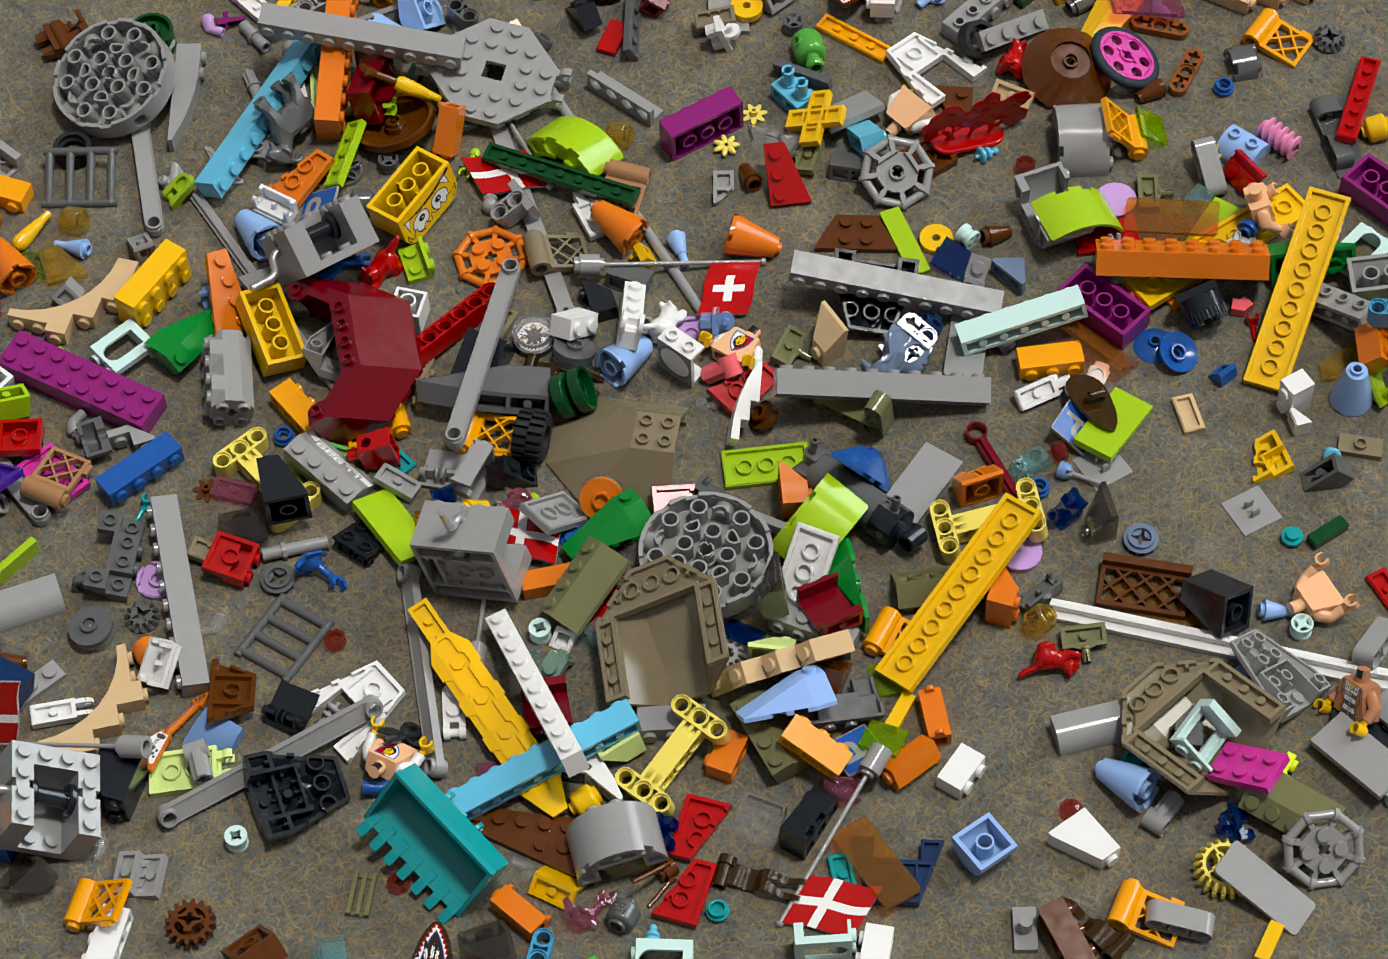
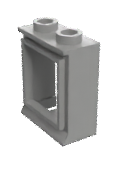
M474 438L473 444H471L454 476L450 478L454 502H461L464 499L478 500L488 484L486 466L495 461L494 446L489 442Z

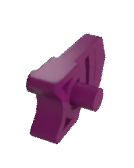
M228 11L222 12L223 17L215 18L216 25L224 24L225 29H230L229 22L245 20V16L229 18Z

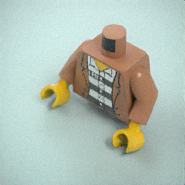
M1357 666L1356 674L1343 676L1338 685L1327 695L1328 698L1326 700L1316 699L1313 707L1316 709L1320 708L1319 712L1322 714H1328L1332 708L1331 703L1334 702V708L1340 712L1342 711L1355 721L1350 725L1349 732L1359 737H1364L1368 733L1366 726L1379 722L1382 709L1380 702L1381 687L1369 679L1371 671L1369 667Z

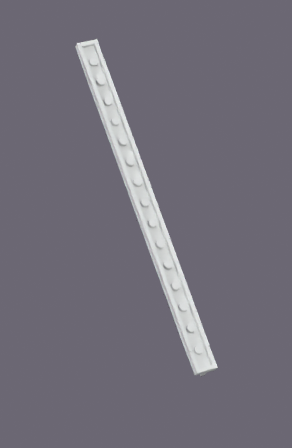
M1054 598L1051 599L1047 620L1069 625L1105 622L1106 633L1238 660L1229 645L1230 641L1238 638L1236 636L1229 635L1219 639L1211 631ZM1283 647L1314 668L1327 680L1340 682L1343 676L1356 674L1357 666H1361L1349 660ZM1382 667L1370 668L1369 679L1379 684L1381 688H1388V669Z

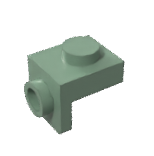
M561 648L559 651L550 649L538 670L545 678L560 676L565 673L569 665L574 666L576 662L570 658L572 655Z

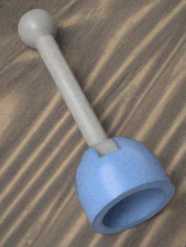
M1065 461L1060 462L1056 472V477L1066 480L1074 476L1099 485L1102 489H1107L1109 486L1107 481L1101 482L1074 472L1072 465Z

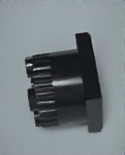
M1215 279L1182 292L1175 297L1188 326H1193L1194 330L1207 325L1205 320L1212 317L1214 321L1226 317L1225 312L1229 311L1218 282Z

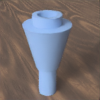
M680 230L671 231L665 239L676 256L679 257L680 261H689L686 255L685 232ZM681 265V266H682V268H684V267H688V266H690V265Z
M89 239L67 242L54 241V248L66 250L82 259H86L92 252V245Z
M1263 599L1262 603H1259L1257 607V615L1261 617L1262 621L1295 616L1288 612L1286 606Z

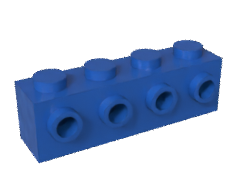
M165 431L96 477L95 481L98 491L113 507L124 502L129 496L142 490L148 483L160 478L172 467L178 466L184 460L182 447Z

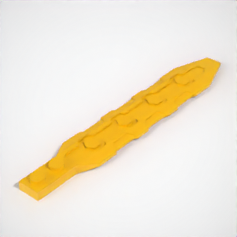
M427 598L407 609L416 625L430 643L431 666L441 681L447 684L459 702V707L465 716L473 722L483 737V742L489 751L494 753L501 765L507 762L510 757L520 755L528 751L531 746L538 744L529 731L528 724L515 711L506 698L505 691L488 672L481 661L482 658L471 642L450 632ZM560 773L520 794V796L553 819L568 810Z

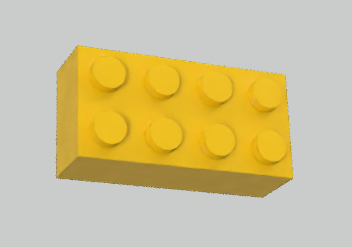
M165 239L115 294L114 301L120 321L125 322L131 318L142 329L151 323L152 317L157 312L163 310L166 301L170 297H174L182 283L188 282L191 277L186 249L168 239Z
M280 283L267 285L255 292H252L251 289L240 291L235 306L246 334L250 337L251 346L263 377L304 368L307 360L302 353L304 344Z

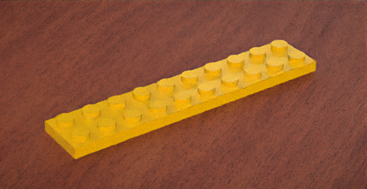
M1286 183L1276 189L1280 193L1269 198L1276 223L1283 226L1286 222H1289L1294 227L1297 224L1305 200ZM1247 207L1192 239H1197L1199 242H1208V240L1216 239L1220 240L1221 243H1225L1228 239L1232 238L1234 231L1238 230L1237 225L1240 221H1243L1245 218L1251 219ZM1265 231L1256 234L1255 238L1257 239L1256 241H1262L1265 244L1280 234L1279 232L1276 234ZM1126 276L1123 278L1122 284L1128 290H1133L1138 300L1152 310L1204 279Z
M1309 186L1243 378L1244 383L1279 392L1281 379L1292 374L1340 235L1351 197Z
M1005 493L874 669L876 673L912 694L1043 517L1042 512Z

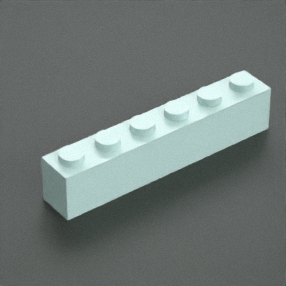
M1075 285L954 325L964 356H968L1086 318L1088 313L1079 286Z

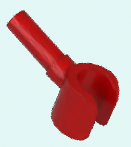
M1247 313L1245 323L1250 327L1252 342H1256V326L1258 325L1259 314L1255 313V318L1251 319Z

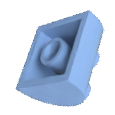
M1235 124L1227 128L1217 143L1219 144L1218 153L1222 155L1220 161L1224 164L1235 154L1234 151L1236 149H1241L1256 165L1271 151L1270 144Z
M989 812L952 836V844L956 854L964 866L976 876H980L1018 849L1015 841Z

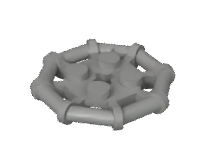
M888 134L886 138L863 151L864 158L858 180L862 182L874 200L875 205L880 204L894 208L899 206L902 211H905L912 204L930 195L933 170L936 166L919 144V140L915 141ZM895 145L910 149L908 152H899V150H895ZM887 146L889 147L890 152L882 157L876 154ZM914 151L923 164H917L912 156ZM874 160L877 162L876 172L869 174L871 161ZM892 168H901V177L893 176ZM919 171H925L922 184L917 182ZM876 179L883 188L880 193H878L871 180ZM912 187H915L918 190L916 193L906 198V191H908ZM886 192L899 194V200L884 196Z
M1334 807L1332 810L1303 812L1301 818L1281 839L1284 848V871L1293 875L1311 891L1315 888L1344 886L1346 880L1366 860L1363 849V827L1357 825L1344 815L1340 808ZM1328 820V824H1324L1325 826H1318L1313 823V821ZM1339 822L1348 830L1342 833L1335 828V825ZM1308 825V830L1301 838H1297L1299 833ZM1353 838L1354 852L1349 851L1347 840ZM1320 844L1323 846L1329 844L1328 850L1325 853H1319L1318 846ZM1294 845L1300 848L1299 857L1296 858L1293 855ZM1346 858L1350 859L1351 861L1348 863V865L1341 871V873H1339L1337 868L1342 864V862ZM1302 864L1311 869L1309 876L1298 867ZM1332 871L1334 877L1318 878V873L1328 874Z

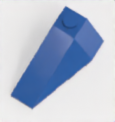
M864 446L834 451L830 455L885 492L890 490L891 485L886 460L880 457L882 453L871 446L867 449Z

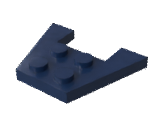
M851 837V843L866 887L883 888L873 905L919 907L944 846V840L922 839L920 860L875 859L873 837Z

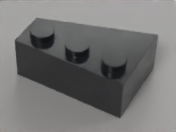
M814 785L810 791H807L802 801L780 827V834L778 836L780 848L805 860L838 809L839 797L817 785Z

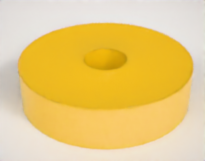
M762 0L731 1V5H734L736 20L739 22H754L763 13Z
M931 224L921 231L919 243L921 248L929 254H944L953 245V234L944 225Z

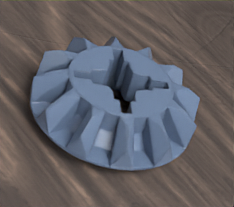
M1136 523L1129 526L1124 532V545L1127 546L1128 551H1133L1136 555L1139 553L1147 555L1151 551L1154 552L1159 544L1157 531L1148 524ZM1143 533L1145 541H1143L1142 544L1139 545L1137 539H1139Z

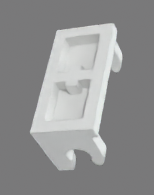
M264 184L258 187L259 196L253 195L252 211L281 225L293 220L298 214L295 199Z
M150 636L137 679L147 682V685L169 689L182 647L171 640Z

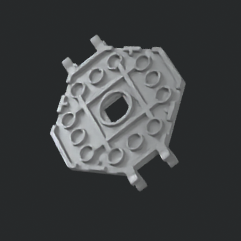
M492 18L452 34L466 38L461 69H449L445 66L427 65L417 61L415 64V75L428 76L439 88V92L446 102L466 106L464 121L496 129L505 126L506 122L513 119L516 121L538 108L543 109L549 106L562 111L564 95L554 94L552 96V91L556 81L570 85L573 71L570 68L559 70L530 28ZM489 64L502 66L505 69L502 80L483 77L482 74L485 66Z

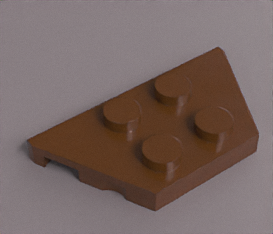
M923 138L919 140V144L932 163H935L936 168L933 170L932 178L957 165V153L950 155L939 153L932 148L929 141H925ZM905 147L899 152H908L910 148ZM914 151L912 156L917 164H923ZM896 167L892 168L893 170H895V171H897V172H900V173L902 172V169H901V168H899V169H896ZM919 171L917 180L922 183L925 171Z
M835 215L815 245V252H835V248L856 250V253H896L897 251L895 243L878 215Z
M212 659L207 724L217 723L254 712L255 673L241 670L234 665L228 668L220 665L218 659Z

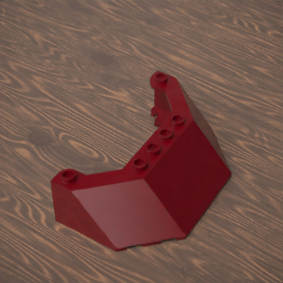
M303 278L287 285L288 297L292 301H300L308 309L311 317H316V314H319V319L323 323L332 319L341 374L327 397L310 407L308 411L309 425L327 441L343 445L355 440L358 435L372 432L391 424L396 417L394 413L400 403L404 404L412 391L410 387L416 378L419 379L423 373L410 302L365 283Z

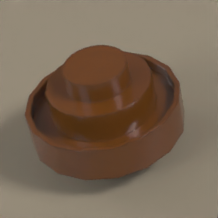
M768 400L760 402L752 410L750 416L751 427L759 432H764L773 427L777 422V406Z

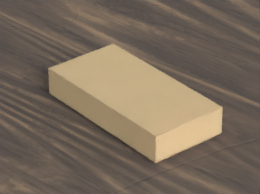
M1193 394L1172 397L1171 402L1184 436L1205 431L1206 427Z

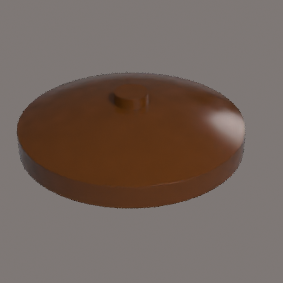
M406 94L394 95L397 98L395 103L397 113L394 116L385 115L382 124L366 125L359 145L363 149L374 153L395 152L413 145L422 139L434 124L435 112L431 102L427 99Z

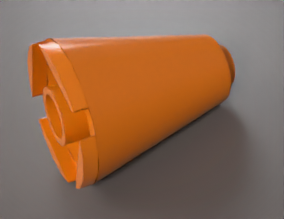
M604 200L596 201L590 208V217L623 255H626V250L631 251L633 246L644 237L642 233L644 227L648 230V220Z
M734 213L722 253L726 255L774 258L775 254H780L782 243L779 242V237L741 215Z
M0 237V291L6 295H13L16 293L15 289L23 285L27 288L35 281L37 277L36 267L9 242Z

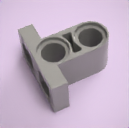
M515 179L507 183L512 192L495 204L490 211L493 220L503 229L513 227L528 214L535 220L541 216L539 210Z

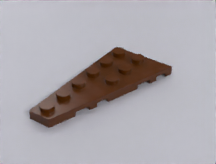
M493 808L470 820L474 826L480 822L484 824L481 833L486 839L495 841L503 847L515 850L523 856L576 878L566 839V830L576 818L557 816L553 819L545 814Z

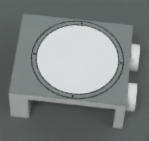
M671 324L657 338L659 367L693 388L702 379L700 375L702 370L694 363V359L705 349V346Z

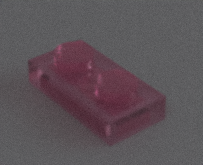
M217 475L209 493L212 498L252 507L259 491V486Z

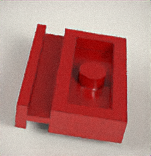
M1236 149L1234 151L1235 154L1230 157L1224 166L1223 173L1224 177L1244 196L1243 188L1253 182H1262L1267 175L1241 149Z

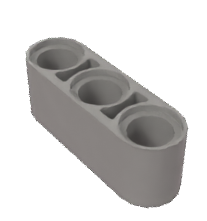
M1209 136L1191 140V151L1201 189L1206 194L1205 198L1227 194V184L1214 137Z
M1378 616L1356 644L1352 653L1353 663L1376 669L1388 653V618Z
M1152 899L1148 902L1145 925L1154 930L1208 942L1212 940L1216 916L1208 911L1160 899Z

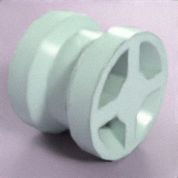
M968 223L962 225L955 234V240L958 243H963L964 248L967 250L973 248L981 238V233L972 230V226Z
M1304 613L1296 614L1292 618L1289 628L1291 636L1299 641L1307 640L1312 634L1313 619Z
M536 618L529 624V635L533 643L544 645L551 640V625L545 618Z
M233 825L225 831L224 839L228 850L233 853H241L248 848L249 838L244 827Z

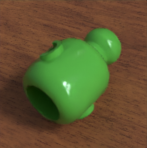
M804 28L797 31L791 39V48L797 64L821 73L825 65L826 48L820 33L812 28Z

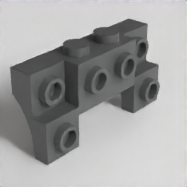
M101 510L97 533L112 536L113 540L106 568L87 566L83 589L102 594L114 602L127 603L133 577H137L140 564H136L137 559L142 558L144 552V545H141L145 530V522L123 518V513Z
M873 677L862 680L851 679L849 683L852 693L835 694L837 705L813 712H808V708L794 711L795 715L807 717L813 726L827 732L833 731L838 727L853 729L860 722L880 720L886 714Z

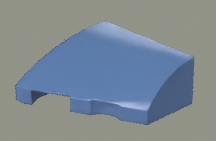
M207 706L195 721L182 743L185 744L205 737L208 746L216 745L218 750L227 748L234 750L245 737L242 727L229 719L207 724Z

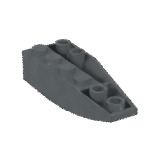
M522 365L490 367L475 411L517 415L523 407L549 411L550 367ZM465 372L419 379L417 401L454 408Z

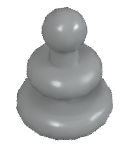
M327 702L326 706L329 710L322 711L324 717L319 719L318 722L339 712L338 707L341 703L337 702L334 705L331 702Z

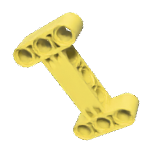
M254 427L217 452L213 457L216 475L220 478H228L240 470L262 493L256 458L263 457L261 454L266 452L269 447L265 429ZM308 481L302 485L308 492L311 511H313L322 503V494L318 483ZM297 521L271 526L268 524V528L273 533H281Z
M1022 478L1016 484L1018 499L1041 511L1043 517L1035 526V528L1040 527V529H1033L1028 536L1031 541L1039 543L1048 536L1045 515L1034 480ZM940 499L931 503L930 514L941 556L946 563H954L961 553L959 544L971 540L997 504L952 515L949 504L945 500Z
M684 694L676 695L671 701L673 712L682 722L642 774L639 775L629 767H622L615 774V781L622 791L636 801L647 802L655 809L657 816L661 818H669L675 812L673 801L664 791L702 741L707 738L712 743L723 746L731 739L730 730L723 720ZM682 704H688L686 710L678 711ZM701 716H705V717H706V719H705V721H704L703 723H701V724H697V723H696V721H697V719H698L699 717H701ZM724 729L722 735L714 736L716 730ZM632 776V780L628 784H622L625 777ZM644 789H650L647 796H640ZM661 802H668L665 809H658Z

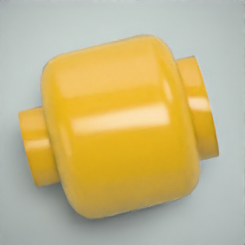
M1379 113L1366 117L1364 119V126H1361L1363 137H1368L1371 143L1388 139V116L1385 117L1384 114Z
M584 784L570 793L569 798L571 802L568 804V807L573 815L576 816L577 814H583L590 806H601V802L604 800L594 785L591 787L588 784Z

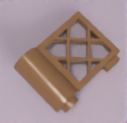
M610 159L604 165L603 174H606L605 178L640 189L641 194L636 201L637 204L633 207L634 214L638 215L650 181L652 168ZM595 198L594 203L596 201L600 202L601 199ZM613 203V205H616V206H618V207H620V208H622V209L625 208V207H623V206H620V205H617V204H614V203Z
M52 446L31 476L27 475L22 481L20 495L61 511L63 508L68 507L71 501L70 493L83 476L87 478L92 471L91 460ZM54 455H58L60 457H63L64 459L63 461L52 463L51 461ZM76 463L83 465L80 469L72 471L69 466ZM64 466L67 467L68 472L56 474L54 470ZM51 470L53 474L48 477L40 476L42 472ZM69 477L71 478V482L68 486L63 485L58 481Z

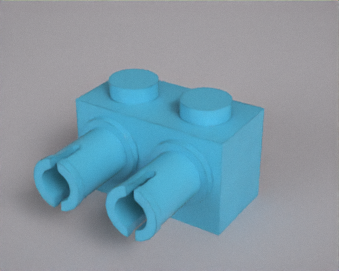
M784 65L781 69L782 77L771 83V96L788 112L789 110L806 109L811 91L813 90L808 89V80H805V77L794 76L795 69L794 67L792 68V65Z

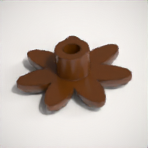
M212 478L207 483L199 480L201 487L193 488L194 492L199 493L196 496V500L204 497L205 501L209 503L211 496L219 498V494L215 491L219 490L221 485H213L214 480Z

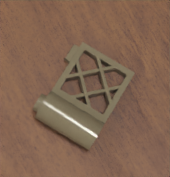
M532 229L527 231L522 237L530 270L535 276H543L550 271H574V256L588 254L583 235H578V232H566L565 235H543L541 231ZM549 242H556L557 244H559V249L557 250L556 248L551 246ZM579 242L580 247L575 249L568 243ZM564 248L573 254L570 258L561 253ZM557 256L565 263L555 264L554 258Z

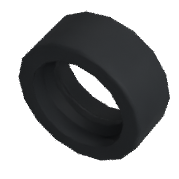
M982 19L966 22L961 26L957 37L958 47L962 54L974 60L988 57L996 49L993 48L980 52L974 49L971 44L970 32L973 28L977 27L980 30L993 27L988 21Z
M79 131L65 132L58 136L53 143V148H64L71 144L92 147L89 137ZM87 155L75 156L74 170L87 166ZM54 156L57 164L66 169V156Z

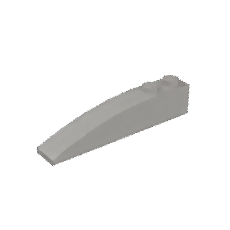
M201 43L177 44L175 59L176 76L172 90L167 137L170 151H175L185 134L197 105L201 80H205L203 64L207 63V54L203 52Z

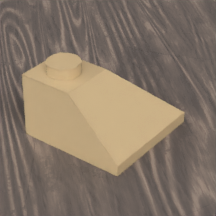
M826 301L821 302L810 350L812 357L818 360L822 366L844 356L849 331Z

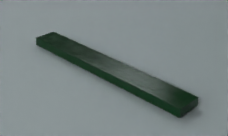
M492 142L488 144L481 158L483 163L633 209L641 194L639 188Z

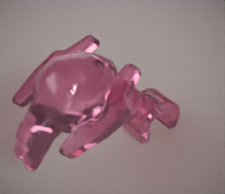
M505 487L504 490L508 492L506 495L507 499L499 506L510 508L511 505L520 506L522 502L533 500V497L524 488L511 489Z
M861 773L857 774L858 777L855 780L852 777H834L833 781L837 782V784L824 779L823 787L828 792L838 796L840 803L847 804L863 775ZM856 798L853 803H860L861 799Z
M605 890L599 891L597 894L598 901L589 909L580 905L575 907L571 900L566 897L563 899L564 914L578 928H590V925L593 923L598 925L600 922L596 918V914L605 906L612 904L617 899L616 891L610 892L609 899H607Z

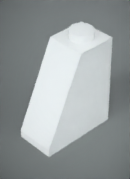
M1085 807L1048 832L1047 843L1050 846L1096 868L1112 867L1119 860L1121 847Z

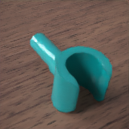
M144 493L141 496L142 506L134 520L140 521L146 512V506H150V500H147L148 493Z

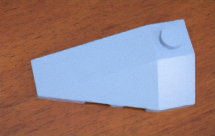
M398 0L399 19L402 27L428 31L447 24L438 0Z
M810 664L804 666L801 670L793 672L737 710L736 716L743 723L772 719L776 713L790 716L795 715V710L808 708V712H813L837 705L838 703L825 672L817 665Z

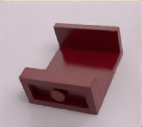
M837 572L824 575L816 581L805 583L797 588L796 603L820 636L851 629L861 625L863 622L864 610L861 605L851 606L838 588L839 575Z
M565 675L543 678L570 727L573 725ZM521 689L525 719L529 726V731L536 740L545 739L547 736Z

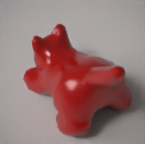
M1012 39L1011 46L1007 48L1006 54L998 62L997 74L1003 75L1006 72H1011L1017 80L1023 79L1021 61L1027 46L1026 40Z
M396 235L387 248L377 251L368 267H361L362 272L358 275L359 281L370 284V286L380 288L388 275L396 277L402 273L403 264L394 252L399 243V236Z
M1049 641L1041 642L1037 645V649H1035L1032 666L1023 669L1018 674V678H1023L1037 671L1060 669L1070 679L1080 668L1078 662L1082 654L1073 650L1058 651L1054 643Z

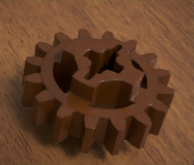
M192 898L190 903L183 899V905L174 904L175 911L168 910L169 918L165 919L167 926L165 930L167 935H169L170 941H176L178 947H181L184 943L187 949L190 948L191 944L199 948L200 941L206 944L208 943L206 937L214 936L212 929L217 928L215 913L212 912L210 905L205 907L203 900L196 904L195 898Z

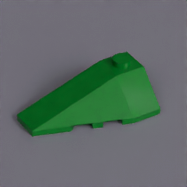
M1288 241L1267 244L1270 253L1269 279L1272 293L1290 244ZM1336 243L1326 274H1334L1347 268V258L1356 257L1355 243Z
M212 308L159 329L143 343L169 374L175 375L180 373L201 353L204 337L207 338L211 334L214 337V323H212L211 318Z
M628 488L611 498L561 546V549L573 560L589 536L607 546L612 545L613 548L620 546L619 542L632 539V541L639 540L645 524L652 515L642 498L631 488Z
M844 538L837 547L828 575L837 572L839 575L838 588L851 606L861 605L864 610L863 622L858 627L863 633H869L870 616L865 595L863 592L861 593L860 574L855 572V553L850 539Z

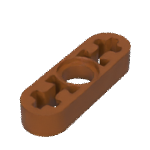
M1141 13L1135 14L1131 18V29L1137 33L1174 40H1185L1189 35V25L1183 21ZM1163 25L1165 29L1157 30L1155 29V26Z
M1189 49L1185 53L1169 83V93L1172 96L1183 97L1186 95L1203 63V53L1200 50ZM1195 56V57H1197V58L1194 59L1193 65H1192V64H1190V60H1191V58H1193V57ZM1189 71L1191 75L1183 76L1181 72ZM1181 81L1182 87H1180L1179 89H1175V87H1178Z

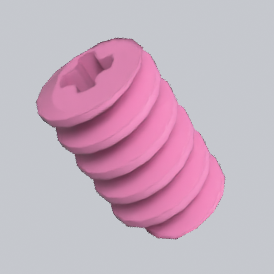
M1275 117L1270 120H1264L1256 130V137H1261V140L1270 144L1275 151H1280L1282 156H1286L1287 160H1290L1298 152L1302 137L1297 136L1294 139L1296 132L1292 131L1288 134L1289 127L1286 126L1282 129L1283 123L1279 122L1276 124L1277 118Z

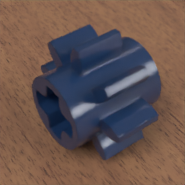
M926 312L920 316L922 320L934 328L937 336L942 332L943 324L941 321L943 318L936 312L934 314ZM923 333L926 337L933 338V336L930 333Z

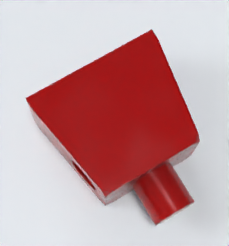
M389 427L358 435L356 438L357 447L347 449L348 461L360 460L366 470L380 469L385 462L393 467H401L400 448Z

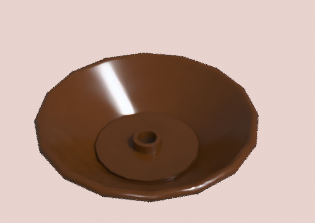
M1068 27L1049 29L1034 37L1024 50L1021 70L1023 82L1029 91L1036 93L1035 98L1052 108L1053 105L1099 103L1100 99L1104 98L1110 90L1112 80L1102 73L1092 57V36L1086 32ZM1067 61L1072 62L1073 65H1069Z

